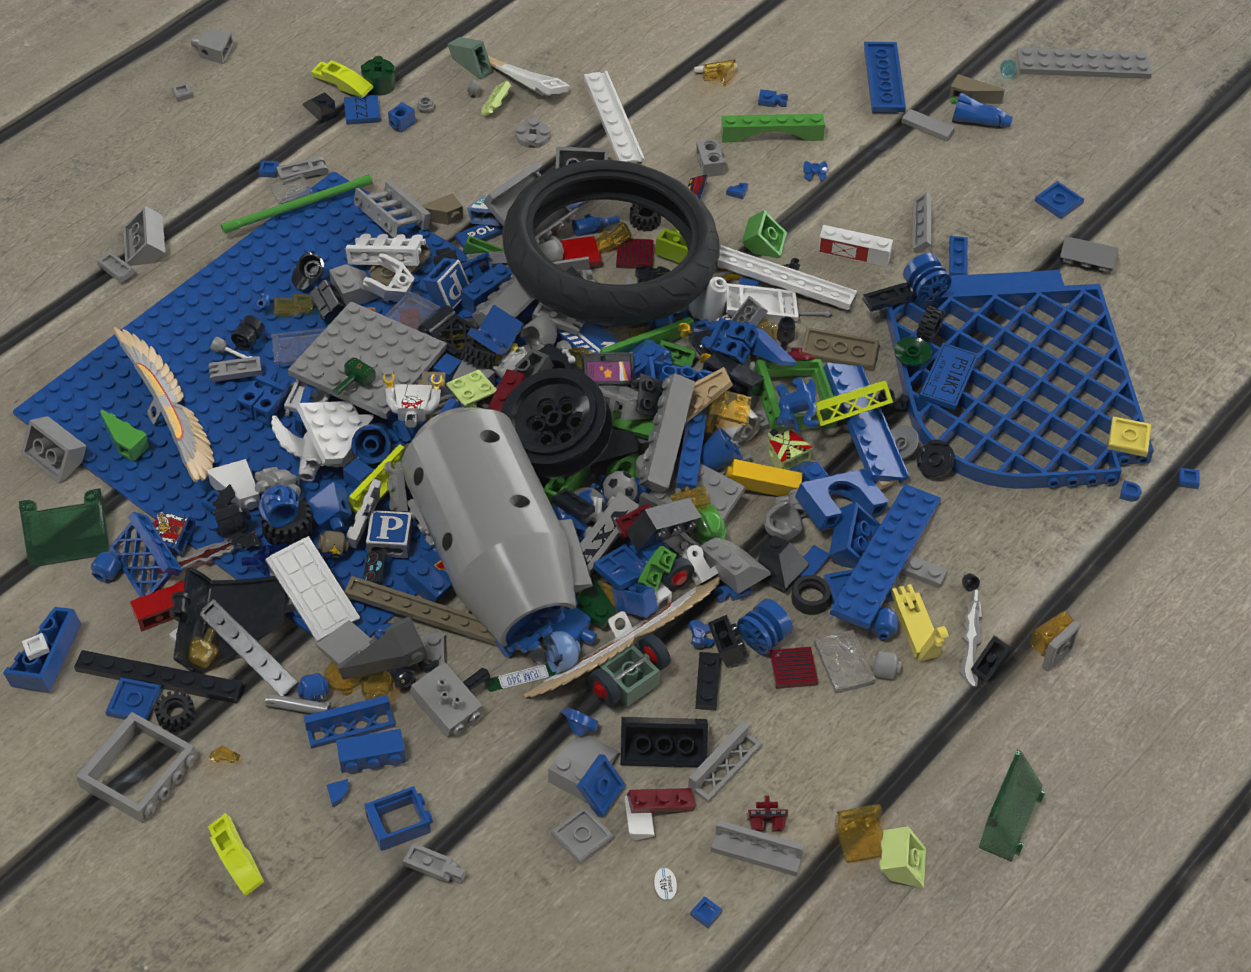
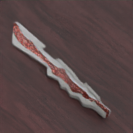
M227 538L221 543L196 549L193 555L181 559V556H178L175 559L183 570L198 561L207 563L213 557L221 558L225 554H231L235 549L243 548V546L238 544L232 546V539ZM158 569V575L163 576V571Z

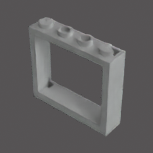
M131 712L76 777L80 788L143 823L150 814L153 815L157 805L167 798L172 787L181 781L187 769L193 766L197 755L193 745ZM140 730L181 754L137 804L100 783L97 779Z

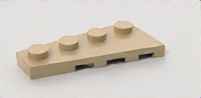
M724 367L695 382L685 424L733 386Z

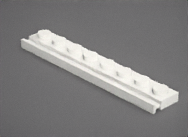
M605 71V73L584 74V81L617 160L636 164L641 162L643 164L645 158L608 71Z
M722 245L720 246L717 264L719 268L752 277L755 280L802 294L805 297L820 300L823 303L835 305L841 309L849 310L856 296V290Z

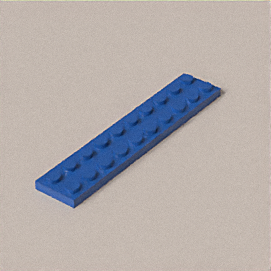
M904 484L833 604L830 615L867 630L869 629L939 506L941 497Z

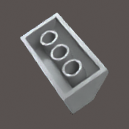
M514 274L510 276L511 279L509 281H505L499 286L500 289L497 292L495 291L490 294L486 302L476 307L477 311L472 314V317L479 327L493 305L516 317L535 299L521 286Z

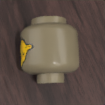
M325 531L323 535L319 536L318 551H321L324 557L340 558L343 552H347L349 541L345 540L342 532Z

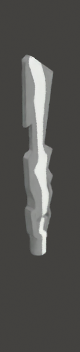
M973 590L971 601L967 605L968 612L964 616L965 623L963 626L966 632L962 638L968 644L959 673L973 687H977L978 675L970 669L978 659L976 657V646L981 643L979 619H982L980 591Z

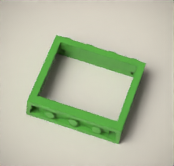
M821 359L795 360L797 362L796 366L780 365L770 360L756 361L753 371L764 376L759 395L770 429H794L793 427L785 428L777 425L776 421L781 411L770 377L812 376L820 401L834 397ZM827 408L823 409L824 413H821L822 420L830 419L833 411ZM806 413L794 414L799 429H808L803 423ZM816 414L810 419L811 421L817 420ZM838 421L823 426L818 424L814 428H835Z

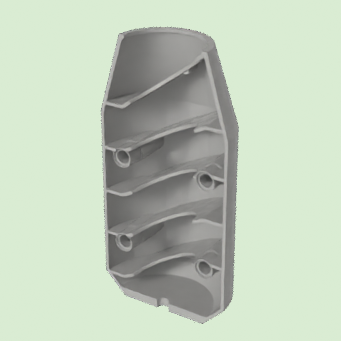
M459 407L440 413L427 421L418 430L405 450L401 467L457 597L503 647L508 645L505 638L509 629L526 615L550 606L576 608L568 540L510 418L495 410Z

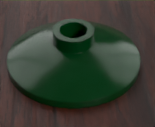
M918 337L902 338L894 346L896 358L906 365H923L931 358L932 350L930 345Z

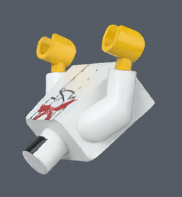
M392 373L393 379L391 381H387L385 374L383 375V382L387 385V388H385L386 403L393 413L398 414V420L405 421L407 427L412 428L416 426L417 421H425L427 416L439 406L441 393L439 386L444 383L442 375L439 382H434L435 374L431 376L434 388H432V385L395 384V387H393L392 384L395 381L394 374Z

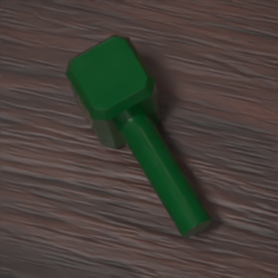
M352 357L344 365V373L348 377L334 388L332 392L335 396H338L355 381L363 386H369L376 379L375 369L358 358Z

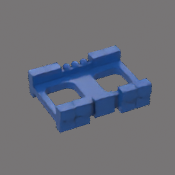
M488 252L461 264L463 270L471 268L474 278L469 280V284L485 274L481 273L479 268L480 262L486 260L489 270L493 268Z

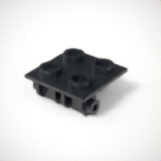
M641 373L640 379L632 382L631 387L634 391H638L637 412L651 417L656 415L659 408L657 405L658 400L663 393V381Z

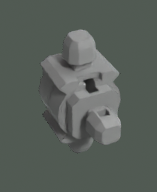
M272 467L255 473L254 479L257 481L255 491L259 492V494H264L267 489L280 484L291 487L298 496L300 495L301 490L298 487L300 478L285 469L278 470L277 467Z

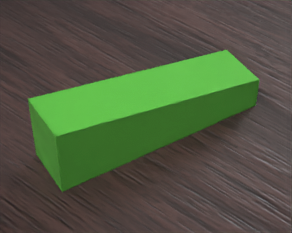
M469 235L462 252L477 254L504 251V249Z

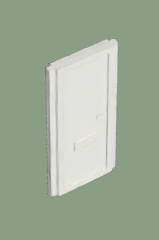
M309 536L266 558L269 567L317 642L348 620L354 623L360 619V616Z

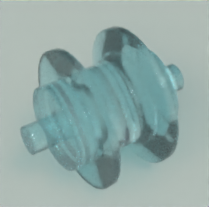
M1007 59L1001 63L1000 72L1003 76L1011 77L1016 73L1017 65L1013 60Z

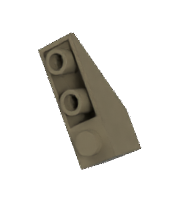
M958 74L951 85L949 99L955 97L958 100L960 93H963L983 104H1002L1005 89Z

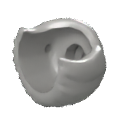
M550 236L543 243H537L550 261H562L564 248L558 238Z
M781 502L773 506L766 514L765 529L771 537L775 535L784 540H790L802 530V519L797 509L790 502Z

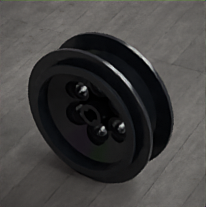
M554 368L529 376L511 391L501 409V413L510 418L538 477L550 479L564 478L585 470L603 454L611 439L613 418L601 389L589 376L576 370Z

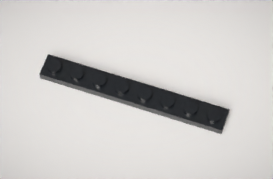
M85 650L81 651L74 666L75 671L115 680H120L123 677L161 685L162 689L178 691L180 693L183 691L185 694L237 704L243 689V682Z

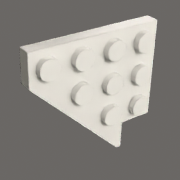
M347 401L299 403L297 407L323 465L341 464L352 450L351 443L354 433L359 428L370 425L374 418L373 414L358 415L354 405Z

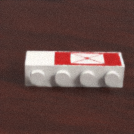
M823 225L819 237L818 252L887 267L893 240Z

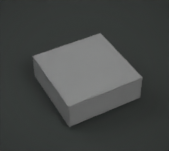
M188 83L171 87L177 102L194 97Z

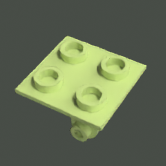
M480 370L446 383V386L466 408H477L476 401L495 394L497 390Z

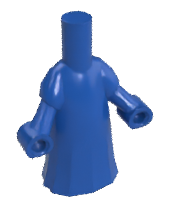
M585 214V219L572 221V228L574 234L578 237L595 233L611 224L619 223L620 218L619 216L610 218L594 217L591 214Z

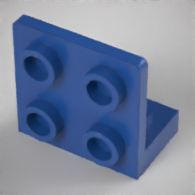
M493 305L478 330L471 328L468 335L496 354L505 356L524 324L498 306Z

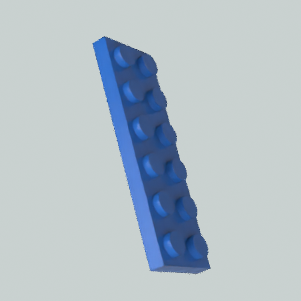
M864 42L872 112L905 113L906 104L897 42Z

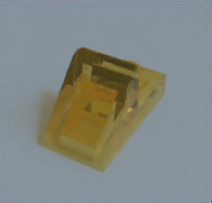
M736 60L703 64L704 81L721 79L725 87L735 75Z

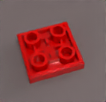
M594 236L560 240L564 248L563 260L589 257L590 267L602 265Z

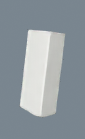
M625 796L629 834L633 841L655 836L652 813H631L628 797Z

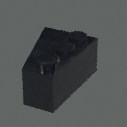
M686 498L645 509L626 533L637 552L685 531H692L697 527L696 524L702 517L691 499Z

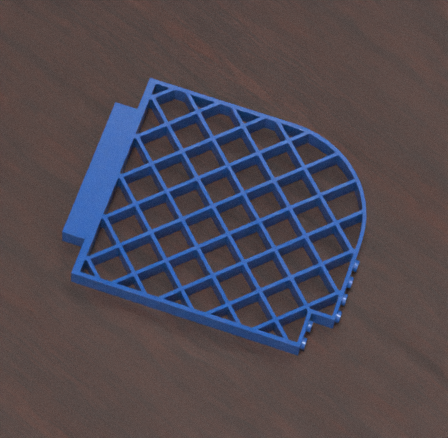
M1060 270L951 276L952 283L948 291L935 301L922 302L916 298L911 303L903 302L884 308L893 351L895 344L900 339L917 337V329L913 332L897 322L905 315L913 321L920 323L921 317H923L928 306H932L944 311V317L950 313L965 322L958 330L943 321L937 335L948 340L946 344L958 346L961 349L979 354L968 382L984 390V392L976 399L963 391L958 405L966 410L959 418L941 408L940 405L919 399V394L913 391L920 383L925 384L940 347L926 341L931 347L932 354L929 361L923 366L906 365L895 356L903 394L909 397L907 408L912 428L918 433L919 440L923 446L931 440H936L924 425L928 418L947 428L937 440L948 444L957 434L975 445L964 459L955 455V463L952 468L954 472L971 480L1002 488H1055L1118 483L1122 472L1120 465L1150 463L1154 452L1151 440H1149L1147 457L1109 450L1106 444L1088 434L1094 427H1097L1110 435L1112 418L1107 416L1106 413L1112 407L1134 421L1144 422L1100 284L1064 286ZM1060 303H1069V304L1065 307V306L1061 305ZM1025 305L1022 309L1016 307ZM1082 306L1099 317L1092 322L1075 313V311ZM971 308H980V309L976 312V311H974V310L971 309ZM1037 308L1055 319L1048 325L1030 314ZM994 311L1010 321L1005 327H1002L988 319L987 316ZM1064 323L1082 333V335L1077 340H1074L1058 329ZM1021 326L1037 335V337L1030 343L1013 332ZM976 328L993 339L987 345H984L969 336V334ZM1092 339L1108 348L1109 351L1103 356L1088 348L1085 344ZM1047 341L1065 351V353L1058 359L1040 347ZM1003 344L1020 355L1012 361L995 350ZM1075 357L1093 368L1086 375L1067 363ZM1030 359L1047 369V371L1040 377L1022 366ZM985 362L1002 373L995 380L977 368ZM1100 373H1103L1119 382L1120 386L1114 391L1095 379ZM1057 375L1076 387L1070 393H1067L1050 383V381ZM1010 378H1013L1030 389L1022 396L1004 384ZM1085 391L1104 403L1097 410L1079 400L1078 397ZM1040 394L1058 404V406L1052 412H1049L1032 402V400ZM994 396L1012 408L1004 415L986 403ZM1068 410L1087 422L1078 429L1061 419L1060 416ZM1020 413H1023L1040 423V425L1032 432L1015 422L1014 419ZM976 415L994 427L987 434H984L969 425L968 422ZM1048 429L1069 440L1062 449L1042 438ZM1004 432L1022 444L1014 452L995 439ZM1076 446H1079L1096 456L1097 459L1090 466L1070 453ZM1030 449H1033L1051 461L1043 469L1023 456ZM985 451L1004 464L996 471L973 464V462ZM1105 463H1108L1109 469H1100ZM1059 465L1068 470L1063 472H1054V470ZM1013 468V469L1017 470V471L1020 472V473H1008V472Z

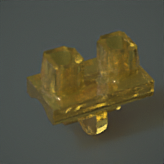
M705 485L690 490L689 487H685V491L670 495L672 502L690 498L696 509L699 510L705 509L710 505Z

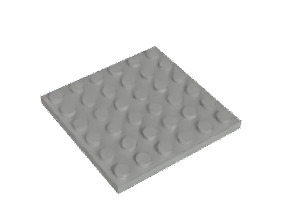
M350 302L288 369V375L335 396L332 390L348 377L344 373L345 363L352 357L358 358L375 369V381L369 386H363L355 381L336 397L387 419L392 411L386 403L385 388H387V385L383 382V375L385 374L387 381H391L393 379L392 373L394 374L395 381L392 384L393 387H395V384L416 385L418 379L422 378V372H427L447 349V343L354 302Z

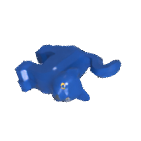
M800 377L794 379L793 385L797 388V391L792 393L788 392L784 384L776 386L780 396L779 408L781 412L776 421L779 427H793L798 432L799 427L794 414L806 410L808 411L804 415V425L808 428H814L819 424L818 420H810L816 413V387L812 379H809L808 384Z

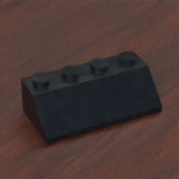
M621 717L620 765L699 767L707 759V719Z

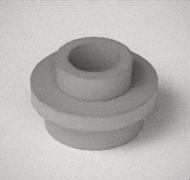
M474 79L473 82H469L467 92H470L469 96L477 95L480 83Z
M424 96L419 99L417 107L423 112H428L434 108V102L430 97Z

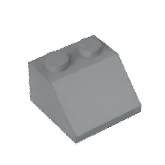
M347 264L329 270L331 283L336 286L346 306L350 302L359 305L379 298L378 295L367 290L362 285L365 277L368 278L365 271Z

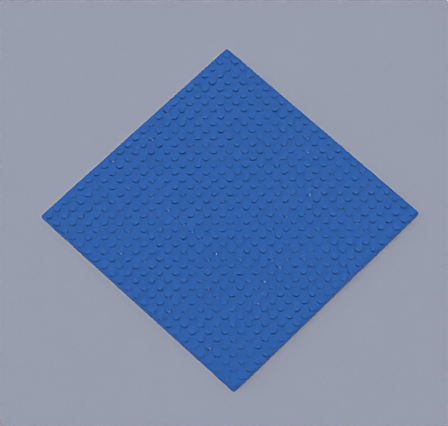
M331 172L297 199L349 182V180L337 172ZM360 188L365 194H370L366 190ZM356 189L271 217L121 329V331L123 329L128 331L131 335L135 334L140 341L143 339L149 348L152 346L156 354L161 356L163 365L166 363L170 371L173 372L174 378L178 381L177 386H180L181 392L184 395L178 404L191 410L199 420L198 423L203 427V431L207 435L206 438L210 442L209 447L213 451V468L246 459L253 479L256 472L272 467H277L278 470L285 469L299 477L300 457L292 453L286 454V449L280 446V442L272 430V424L269 426L255 420V417L252 419L238 413L236 399L253 381H256L255 378L257 376L215 382L210 381L208 366L210 363L242 359L228 351L216 353L211 350V344L216 337H220L226 341L227 347L247 357L259 356L261 376L269 372L276 376V382L278 383L282 379H287L291 383L296 382V378L288 375V369L330 324L329 321L325 322L319 317L318 313L320 311L312 304L313 298L310 292L314 288L319 287L318 285L323 280L331 282L330 269L346 264L350 265L347 261L345 248L347 245H355L356 238H360L363 234H370L371 238H377L380 234H387L388 238H393L354 204ZM379 199V200H375L376 203L383 202V201L380 200V199ZM390 207V208H386V209H384V210H385V211H392V210H396V209L393 208V207ZM402 215L394 218L396 220H399L408 217L406 215ZM413 223L397 227V235L403 234L406 239H411L414 235H422L429 247L430 259L412 275L414 282L404 302L384 301V298L379 296L377 299L359 305L374 307L377 313L397 322H400L401 309H420V326L438 311L435 309L423 282V279L435 268L433 256H436L435 250L447 247L455 250L457 259L460 260L461 264L467 262V253L462 252L461 249L428 229L422 230ZM313 252L324 261L323 275L306 290H299L292 283L293 271L303 254ZM350 265L365 271L368 278H370V268L372 265ZM482 265L480 267L481 273L489 271V267ZM471 268L464 270L468 281L474 278ZM260 293L268 294L271 297L268 310H263L256 304L257 298H260ZM460 301L454 308L456 314L463 319L474 320L472 313L465 309ZM531 302L515 317L524 324L523 327L533 320L532 314L536 306ZM252 315L264 324L265 331L256 340L253 348L245 351L238 348L232 342L231 334L245 316ZM459 323L452 327V329L461 328ZM115 334L13 410L14 416L26 425H29L30 420L48 416L84 443L86 450L80 465L156 520L160 512L189 514L196 521V524L187 544L195 550L225 541V537L222 538L221 534L217 535L216 533L218 529V523L215 520L216 516L211 514V511L204 508L201 504V501L215 489L210 484L209 476H206L204 481L199 478L197 482H194L186 466L183 464L178 447L173 440L163 414L161 413L156 424L151 422L147 412L154 398L135 369L134 364L120 346V342ZM451 334L442 335L441 338L451 339ZM453 334V338H464V334ZM518 334L513 343L518 344V347L526 345L525 337H521ZM557 336L553 346L556 348L557 344L563 340ZM464 343L453 344V346L461 349ZM572 349L571 356H574L576 359L574 364L582 369V356ZM446 350L443 352V354L437 359V361L431 366V368H430L427 372H434L433 367H434V366L441 360V358L447 353ZM457 355L455 356V358H457V359H459V360H463V359H461V357H459V356H457ZM495 372L494 387L496 388L502 379ZM333 395L329 402L345 401ZM354 405L358 415L373 414ZM155 406L152 410L153 417H155L157 413ZM284 406L280 408L274 416L292 434L303 438L307 432L305 425L302 433L295 431L297 413L291 411L290 416H286ZM101 410L114 414L119 420L128 422L133 428L142 430L147 435L149 448L134 462L118 453L103 424ZM373 414L374 418L371 424L381 423L387 428L391 445L401 441L396 436L388 418L384 419ZM365 463L374 470L379 466L378 463ZM324 465L319 467L313 481L307 482L300 479L298 487L301 492L298 498L301 497L304 502H307L332 482L346 488L348 499L355 489L344 482V467L335 468ZM405 481L406 499L408 502L413 499V496ZM390 491L377 503L374 511H391L389 507ZM259 507L249 510L251 519L248 520L247 529L242 533L248 534L255 531L260 546H251L248 549L244 547L235 549L231 554H225L221 558L213 557L210 560L236 580L269 577V565L266 562V558L282 550L281 546L278 548L274 547L273 543L269 544L267 539L264 538ZM352 510L351 516L343 522L345 530L342 533L345 536V540L348 541L349 538L346 537L348 530L355 524L356 513ZM312 516L313 529L312 535L309 538L318 550L319 536L323 535L325 531L333 530L319 526ZM412 518L413 528L408 558L382 557V569L377 578L372 582L417 596L418 593L403 579L407 569L433 548L425 540L427 534L424 535L418 528L419 521H414ZM369 522L356 549L348 546L347 552H343L340 558L324 557L321 551H318L343 591H345L351 576L363 579L366 559L368 557L366 540ZM231 546L221 550H229ZM221 550L206 551L203 556L208 558ZM348 598L360 616V619L354 622V624L370 638L375 634L374 630L378 625L387 623L397 614ZM298 611L285 613L284 616L313 636Z

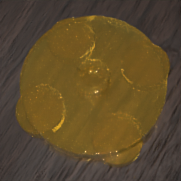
M331 662L326 668L323 677H326L328 686L347 696L353 692V688L365 678V675L343 680L337 665Z

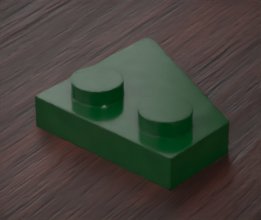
M593 579V586L584 589L576 598L578 601L576 608L588 615L592 623L604 629L608 625L609 618L616 614V610L598 582Z

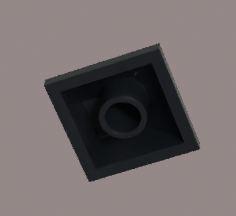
M775 535L762 547L758 562L768 569L771 574L761 581L785 592L809 567V563L791 542Z

